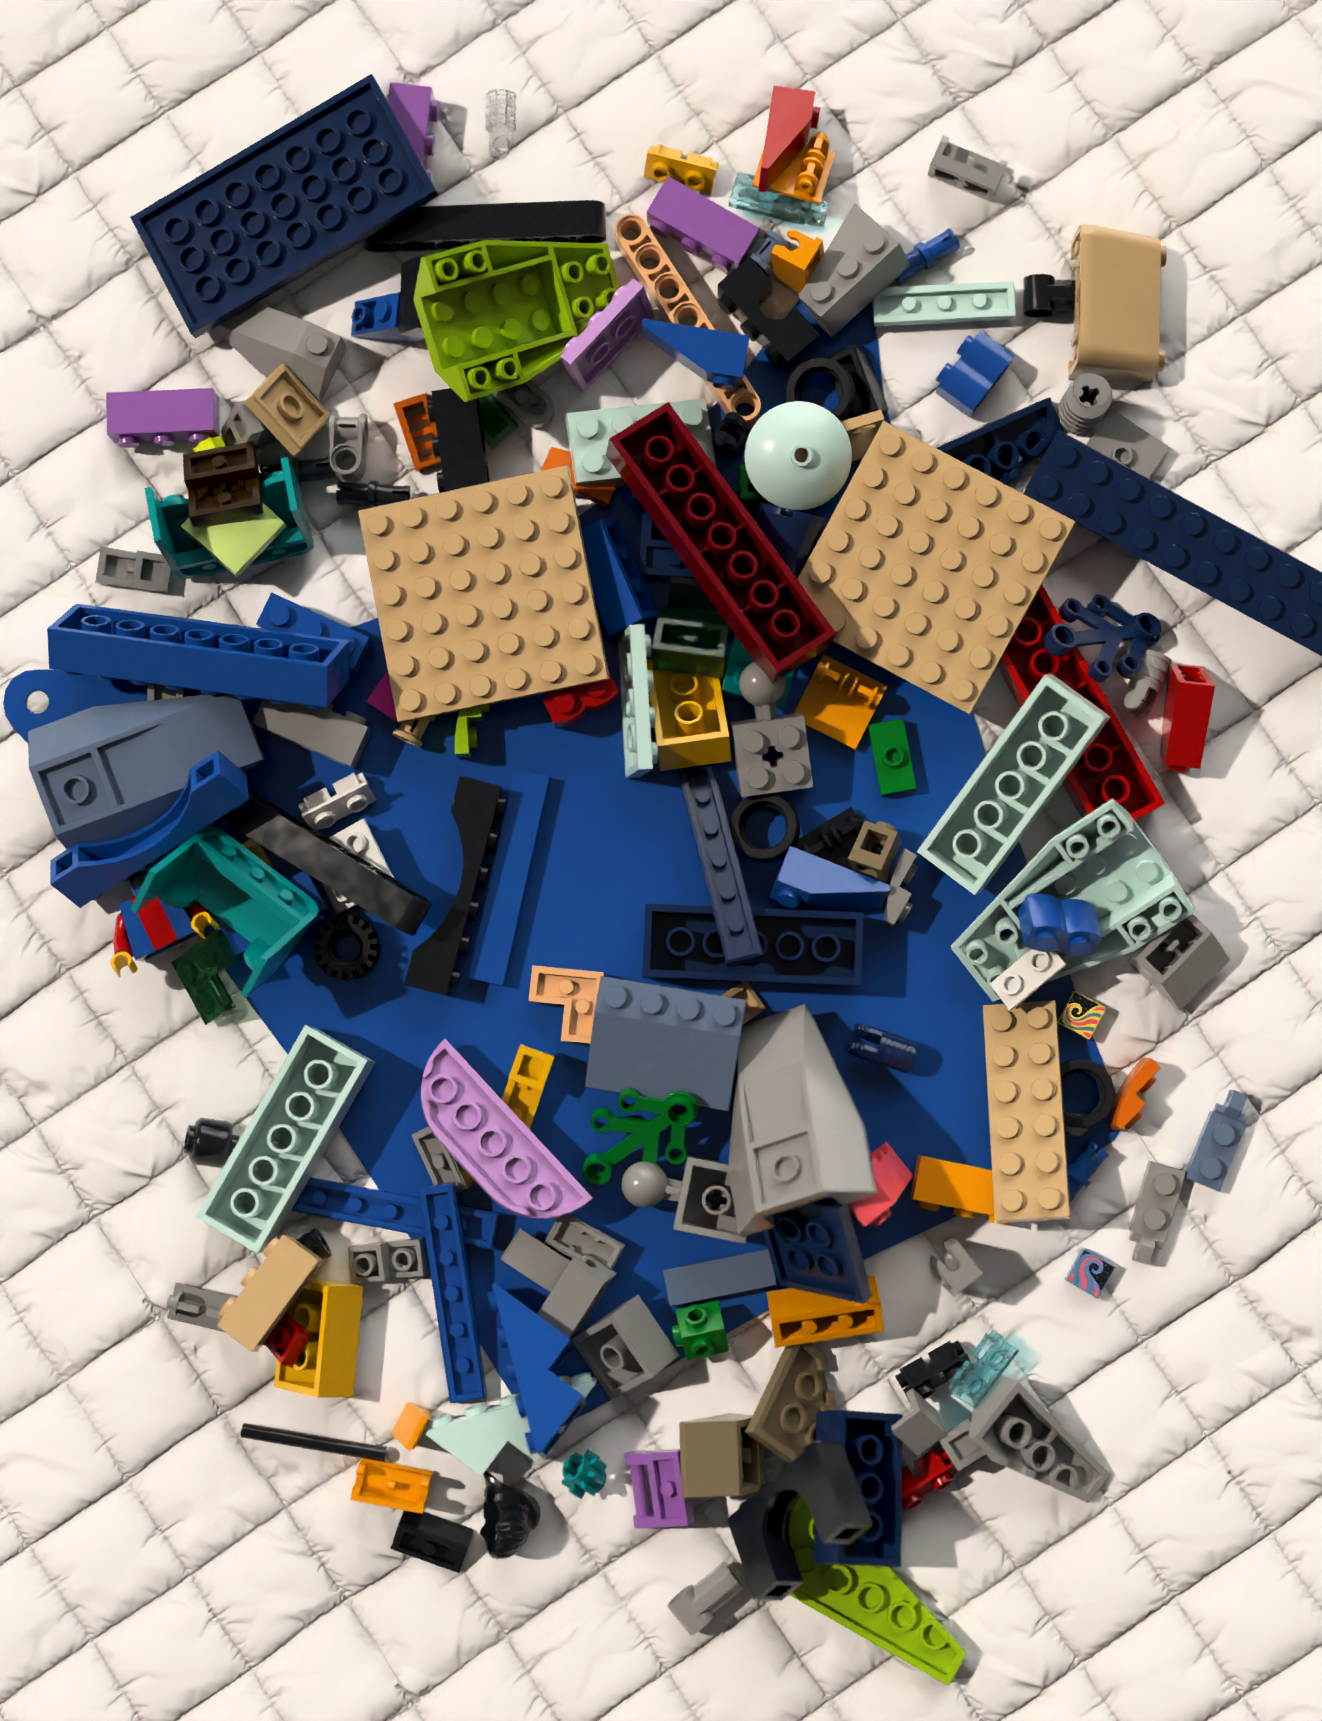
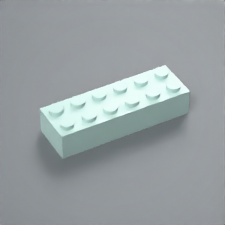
M1053 674L1044 675L917 852L972 894L976 895L982 892L1110 719V716Z
M305 1025L195 1217L255 1253H263L270 1241L279 1233L376 1062L321 1030Z

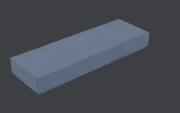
M768 1248L663 1269L670 1306L777 1285Z

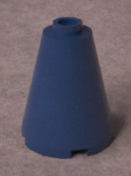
M759 502L756 512L757 525L798 579L826 527L827 518Z

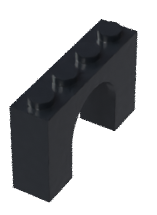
M822 1440L808 1444L800 1456L794 1461L785 1464L782 1471L776 1477L765 1482L760 1487V1491L752 1498L742 1502L739 1505V1509L727 1519L754 1600L782 1601L804 1583L789 1536L791 1514L801 1497L806 1500L822 1543L850 1544L873 1525L843 1444L826 1443Z

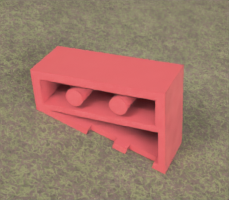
M887 1141L870 1154L877 1195L848 1203L850 1212L864 1227L869 1223L875 1227L891 1215L888 1208L896 1202L913 1177L912 1173Z

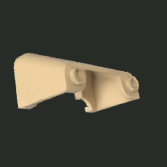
M1080 224L1071 241L1070 259L1075 260L1073 263V271H1075L1074 336L1071 340L1073 360L1075 361L1069 360L1068 380H1075L1079 375L1085 373H1094L1103 377L1106 381L1153 382L1157 371H1163L1165 351L1159 349L1161 267H1165L1167 248L1166 246H1161L1159 238L1098 225Z

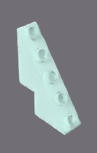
M586 1372L569 1378L571 1384L568 1385L586 1398L596 1384L597 1379L591 1377L590 1372ZM520 1393L499 1399L501 1405L488 1409L485 1403L469 1407L464 1410L465 1416L451 1419L450 1414L429 1420L431 1427L425 1434L479 1476L484 1474L507 1441L536 1463L541 1459L538 1453L531 1455L527 1446L525 1433L530 1432L527 1417L521 1419L515 1397L521 1396Z

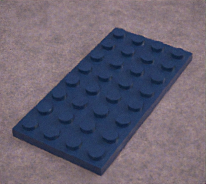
M370 74L130 218L189 332L193 337L197 338L439 196L378 82L373 74Z

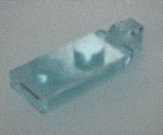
M743 172L737 173L728 207L795 224L824 226L829 202L821 201L820 204L771 191L759 192L758 188L752 187L755 175Z

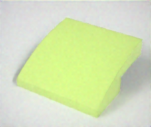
M263 503V514L194 527L190 518H188L181 525V528L188 536L209 551L216 561L236 577H239L287 526Z

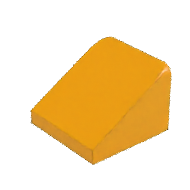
M408 1402L393 1429V1436L406 1449L414 1450L432 1416L430 1415L431 1412Z

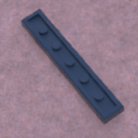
M713 764L677 769L727 968L763 960L759 938Z

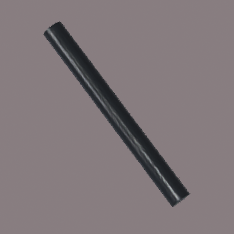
M243 1423L241 1438L381 1462L385 1461L387 1447Z

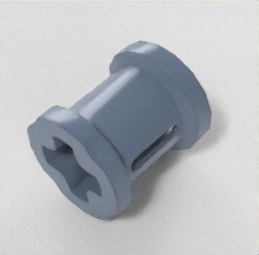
M771 230L766 232L764 235L765 240L755 252L748 253L745 257V260L750 257L768 278L772 274L771 251L775 244L785 246L788 250L792 251L788 243Z

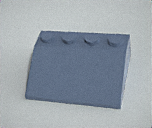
M601 976L594 1012L585 1087L618 1093L626 1088H633L640 1093V1096L665 1099L672 1092L685 1091L693 1095L701 1107L729 1111L747 1004L746 1000Z

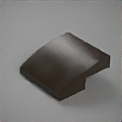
M253 441L183 454L184 482L188 489L189 518L193 527L264 513L259 467Z

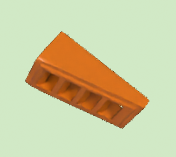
M427 392L393 403L416 471L441 464V459H435L434 455L419 459L418 452L433 448L432 440L416 446L413 441L414 438L433 433V436L437 437L436 423H430L427 402L430 400ZM420 406L424 407L425 413L409 418L405 417V411ZM428 419L430 426L410 432L408 425Z

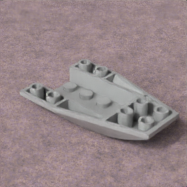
M806 1004L745 1024L742 1028L736 1068L728 1164L736 1223L740 1237L775 1227L773 1217L775 1213L828 1196H832L839 1203L845 1205L877 1195L865 1125L816 1021Z

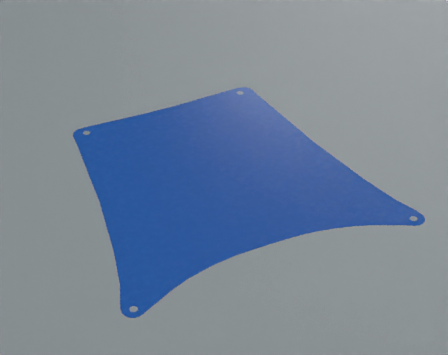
M799 299L789 314L797 308L820 334L819 345L788 372L781 365L775 367L763 352L765 348L762 347L744 371V375L761 401V417L770 409L787 403L786 386L790 375L800 364L813 358H829L855 344L866 348L883 392L876 327L873 325L872 301L839 332L830 337L810 318ZM816 373L804 382L801 390V400L803 402L817 404L829 411L834 410L839 404L840 399L829 373ZM718 402L708 411L712 443L716 425L726 416ZM748 403L739 404L735 408L736 412L742 416H748L754 412V408ZM887 411L883 413L884 421L890 424ZM750 428V429H745V432H746L745 445H746V441H747L748 435H749V433H750V431H751L752 428ZM729 432L735 438L736 434ZM713 443L716 468L737 496L739 464H744L745 445L739 455L727 458L716 452ZM861 462L851 464L849 475L843 487L829 501L815 508L795 511L827 518V525ZM625 483L613 492L608 505L602 507L596 504L579 515L581 531L599 520L619 519L639 565L642 513L647 512ZM744 506L756 522L758 506ZM652 531V539L666 540L660 531ZM644 577L660 614L659 617L644 625L645 635L649 634L651 638V655L646 656V660L715 651L729 732L731 761L715 763L713 766L730 827L733 811L742 800L747 798L741 797L739 793L730 722L756 718L753 704L739 695L738 697L725 695L722 690L735 635L722 616L668 608L671 578ZM597 607L607 667L618 689L619 698L610 707L598 712H587L579 722L565 728H555L543 703V698L547 693L534 695V698L524 697L490 704V712H484V722H470V727H476L478 741V747L471 748L472 758H457L455 755V731L459 711L437 715L434 721H430L422 736L421 741L423 745L421 748L412 746L392 735L393 730L398 729L401 723H396L366 702L384 674L388 673L378 618L350 627V629L368 636L374 643L360 674L356 675L349 671L348 683L331 702L334 705L333 712L345 716L347 711L357 714L366 719L365 726L369 727L372 731L356 769L353 770L257 728L252 722L263 699H242L265 758L245 772L248 788L306 823L298 804L304 802V797L325 787L332 797L337 794L332 785L333 783L351 775L353 772L356 775L363 772L369 784L368 786L377 800L368 804L364 810L351 813L337 820L332 826L317 831L329 838L365 818L394 878L429 899L432 905L415 936H411L392 927L357 904L337 914L322 882L315 879L331 910L323 913L325 919L306 931L277 971L246 999L287 1054H289L304 1026L309 1025L376 1062L341 1122L339 1129L379 1190L419 1197L418 1188L420 1186L434 1185L411 1134L428 1127L421 1102L423 1073L430 1056L444 1039L454 1047L501 1099L520 1044L555 1056L530 1131L593 1198L587 1205L571 1213V1215L625 1244L612 1269L617 1274L582 1328L569 1339L617 1306L639 1295L679 1354L676 1359L665 1367L667 1368L686 1357L683 1346L676 1348L672 1326L678 1325L677 1309L719 1301L724 1329L727 1334L769 1310L767 1292L789 1289L790 1287L778 1285L776 1280L777 1285L674 1306L669 1305L663 1269L767 1249L763 1231L747 1235L746 1243L743 1244L674 1230L673 1225L678 1202L662 1199L657 1205L649 1208H640L631 1204L622 1192V1177L631 1165L643 1160L644 1144L613 1165L611 1177L605 1184L593 1185L584 1179L582 1169L585 1159L590 1154L597 1152L605 1153L631 1134L616 1131L605 1133L594 1131L590 1125L594 1110L607 1108L612 1112L613 1116L646 1120L653 1119L659 1113L640 1110L634 1113H625L618 1107L620 1093L585 1087L590 1044L561 1041L564 1005L529 1002L532 965L604 972V977L718 996L723 995L740 983L732 981L643 978L645 904L711 906L678 777V770L660 771L658 759L657 763L653 764V769L640 778L625 777L617 642L619 635L609 637L607 630L604 629L600 622V614ZM832 641L830 647L794 670L785 709L776 707L777 715L795 712L823 655L886 685L887 688L868 725L904 719L917 789L880 796L868 727L865 729L854 750L805 725L813 787L771 794L779 795L790 803L800 823L799 838L849 807H852L856 815L859 814L863 821L874 824L877 821H882L894 826L899 833L902 843L889 870L888 880L883 883L888 884L894 865L904 848L916 854L917 856L913 864L917 865L918 868L908 885L902 882L899 886L912 893L907 902L913 904L903 923L896 921L891 927L885 924V900L880 909L816 910L864 912L861 986L748 982L766 1009L745 1024L803 1004L809 1007L865 1125L870 1154L887 1141L912 1173L913 1177L918 1155L992 1170L983 1005L1004 1003L1001 999L992 1002L953 952L951 945L1028 863L1020 842H1018L984 890L974 895L917 852L986 757L973 711L969 715ZM53 669L29 670L12 678L5 689L3 705L5 716L13 729L28 743V731L94 706L147 701V685H136L131 680L118 678L114 680H101L96 675L89 674L70 676L64 674L63 671ZM184 688L185 697L205 695L200 690ZM39 690L48 696L49 704L44 712L36 714L29 711L25 701L32 691ZM418 720L414 721L410 729L411 732L413 731ZM651 728V742H656L654 728ZM774 746L768 747V753L762 754V758H766L769 763L775 762L776 757L780 756L781 752H777ZM515 769L550 776L504 986L468 978L504 816L503 818L497 816L493 829L499 831L498 840L494 852H487L484 865L490 866L485 886H478L475 899L480 900V907L476 921L469 920L466 934L471 935V941L467 955H460L457 969L462 970L457 991L451 990L448 997L404 985L413 950L426 941L443 923L453 907L460 888L463 871V846L458 826L451 812L459 777L464 776L502 786L504 789L503 796L509 797ZM769 807L758 808L746 819L744 826L745 836L755 847L762 849L772 848L784 838L786 832L785 819L776 809ZM217 819L210 826L223 830L240 844L251 839L220 819ZM734 843L750 908L799 910L785 907L778 901L769 898L783 859L771 863L753 861L744 855ZM175 846L161 855L157 861L144 867L149 871L179 846ZM262 846L273 864L274 870L286 879L302 872L301 869ZM208 911L212 918L216 917L214 914ZM339 915H352L363 919L373 927V930L379 937L378 942L381 945V950L378 953V962L373 965V970L370 973L364 974L359 979L345 981L331 977L324 973L325 971L322 968H319L317 959L313 956V950H315L313 940L318 935L317 930L319 927H323L328 919H334ZM211 924L206 926L203 932L206 938L202 939L242 992L253 970L245 962H242L240 958L237 960L229 959ZM343 934L335 940L333 952L340 961L350 962L359 955L360 942L352 934ZM1070 974L1044 983L1023 1002L1055 1000L1058 1020L1072 991H1076ZM860 1023L918 1043L908 1074L848 1054L846 1052L848 1045L853 1042L874 1048L878 1047L877 1044L855 1036L853 1032L855 1024ZM1058 1024L1060 1063L1073 1059L1090 1060L1102 1066L1106 1071L1093 1036H1091L1090 1040H1087ZM736 1071L729 1111L699 1106L696 1119L686 1126L685 1143L688 1146L687 1155L729 1163ZM1075 1072L1067 1075L1061 1081L1063 1108L1066 1111L1087 1114L1096 1108L1100 1100V1089L1092 1076L1082 1072ZM630 1097L623 1099L627 1104L635 1103V1100ZM681 1104L674 1105L679 1110L687 1108ZM1109 1115L1099 1124L1090 1126L1088 1131L1081 1136L1071 1135L1066 1130V1125H1064L1067 1166L1068 1164L1072 1165L1075 1163L1090 1141L1099 1147L1095 1152L1114 1141L1120 1130H1112L1108 1126ZM603 1117L596 1118L599 1123L604 1124L608 1122ZM670 1125L659 1134L657 1161L667 1178L682 1181L686 1160L681 1164H672L665 1157L667 1144L671 1141ZM674 1148L671 1150L675 1155L682 1154L680 1149ZM593 1163V1165L597 1168L604 1167L602 1164ZM912 1177L896 1202L888 1208L891 1215L877 1226L873 1227L869 1223L864 1227L850 1212L862 1259L865 1260L887 1248L957 1217V1215H953L954 1208L940 1205L939 1211H932L917 1207L918 1200L910 1198ZM476 1184L457 1193L459 1205L501 1213L493 1250L465 1244L479 1343L512 1395L520 1393L518 1382L511 1383L506 1362L512 1359L509 1348H502L497 1333V1327L502 1325L499 1312L493 1313L487 1292L493 1291L492 1284L496 1283L533 1312L538 1313L551 1292L500 1258L520 1228L544 1242L557 1218L532 1219L511 1213L498 1205ZM714 1189L713 1194H707L705 1199L711 1202V1208L717 1209L719 1203L726 1202V1198L721 1196V1190ZM408 1234L411 1239L425 1238L424 1236ZM551 1247L553 1250H555L556 1252L560 1253L561 1255H563L564 1257L568 1258L569 1260H572V1259H573V1258L567 1256L566 1254H564V1253H562V1252L556 1250L555 1248ZM576 1346L555 1373L556 1376L565 1375L573 1377L590 1372L591 1377L596 1378ZM598 1379L585 1398L587 1404L576 1418L593 1411L611 1400Z

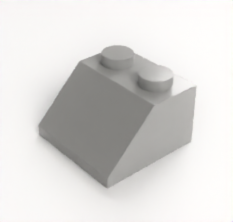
M639 1295L617 1306L571 1338L611 1400L654 1377L679 1356L669 1338L665 1335Z

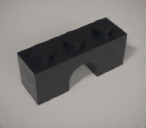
M749 257L718 283L717 296L719 298L717 302L727 315L731 316L734 314L741 321L740 327L745 335H749L751 341L757 339L765 348L763 351L765 356L775 367L781 365L788 372L819 345L820 334L797 308L783 319H771L762 313L760 306L772 295L773 282Z

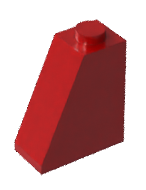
M1171 663L1168 668L1160 756L1164 765H1168V768L1175 771L1186 772L1190 768H1201L1215 685L1204 666Z

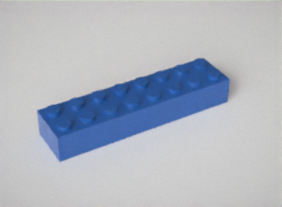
M75 604L47 628L49 669L60 670L70 676L89 674L96 675L101 680H114L118 678L131 680L136 685L161 684L171 690L190 688L200 690L201 693L207 695L226 693L233 694L236 698L244 700L262 698L269 699L274 704L298 703L304 704L309 709L328 707L349 681L350 640Z

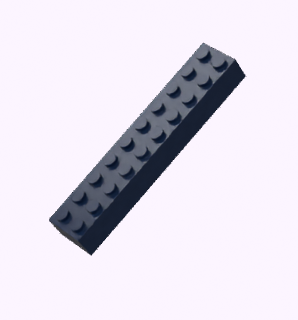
M1060 430L1057 431L1024 490V495L1076 521V524L1322 656V571Z

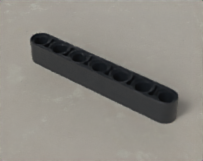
M597 200L420 206L364 239V249L370 252L381 253L450 250L482 240L602 243L606 241L605 204Z
M249 788V799L239 808L231 810L219 818L403 933L415 936L432 905V902L423 895Z

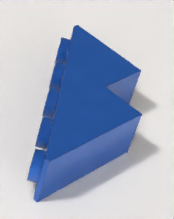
M493 1283V1291L487 1292L493 1313L499 1312L502 1325L497 1327V1333L502 1348H509L512 1359L506 1362L511 1383L518 1382L521 1396L515 1397L521 1419L527 1417L530 1432L525 1433L527 1446L531 1455L538 1453L545 1460L587 1404L583 1395L555 1375L575 1346L571 1339L496 1283Z

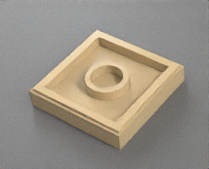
M283 363L243 402L292 456L303 449L330 417L328 411Z

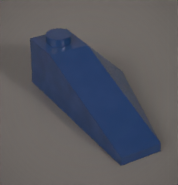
M1048 397L934 447L1006 485L1009 481L1014 480L1021 473L1020 470L1053 440L1058 430L1062 431L1063 429L1051 398Z

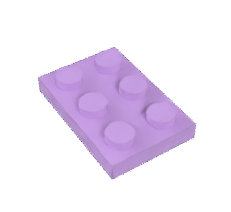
M634 278L626 286H621L614 293L612 301L602 312L599 311L591 317L587 328L578 338L574 337L566 344L563 354L560 356L573 384L583 393L642 331L643 318L652 320L655 317L644 286Z

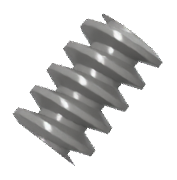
M1094 373L1079 375L1069 385L1057 406V416L1061 426L1075 434H1083L1095 428L1112 402L1110 384L1103 377Z

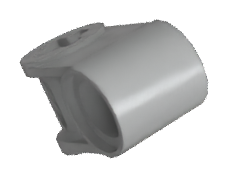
M331 413L329 417V461L331 468L339 481L356 483L361 480L365 473L366 446L368 442L367 414H360L359 417H338L336 413ZM345 458L356 460L354 467L350 470H341L339 468L340 462Z

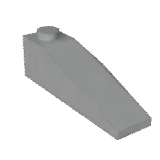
M255 303L213 328L215 332L266 378L280 364H285L319 403H321L347 349L342 336L306 320L259 303Z
M996 1373L974 1401L969 1438L992 1461L1087 1503L1090 1502L1111 1475L1019 1382Z

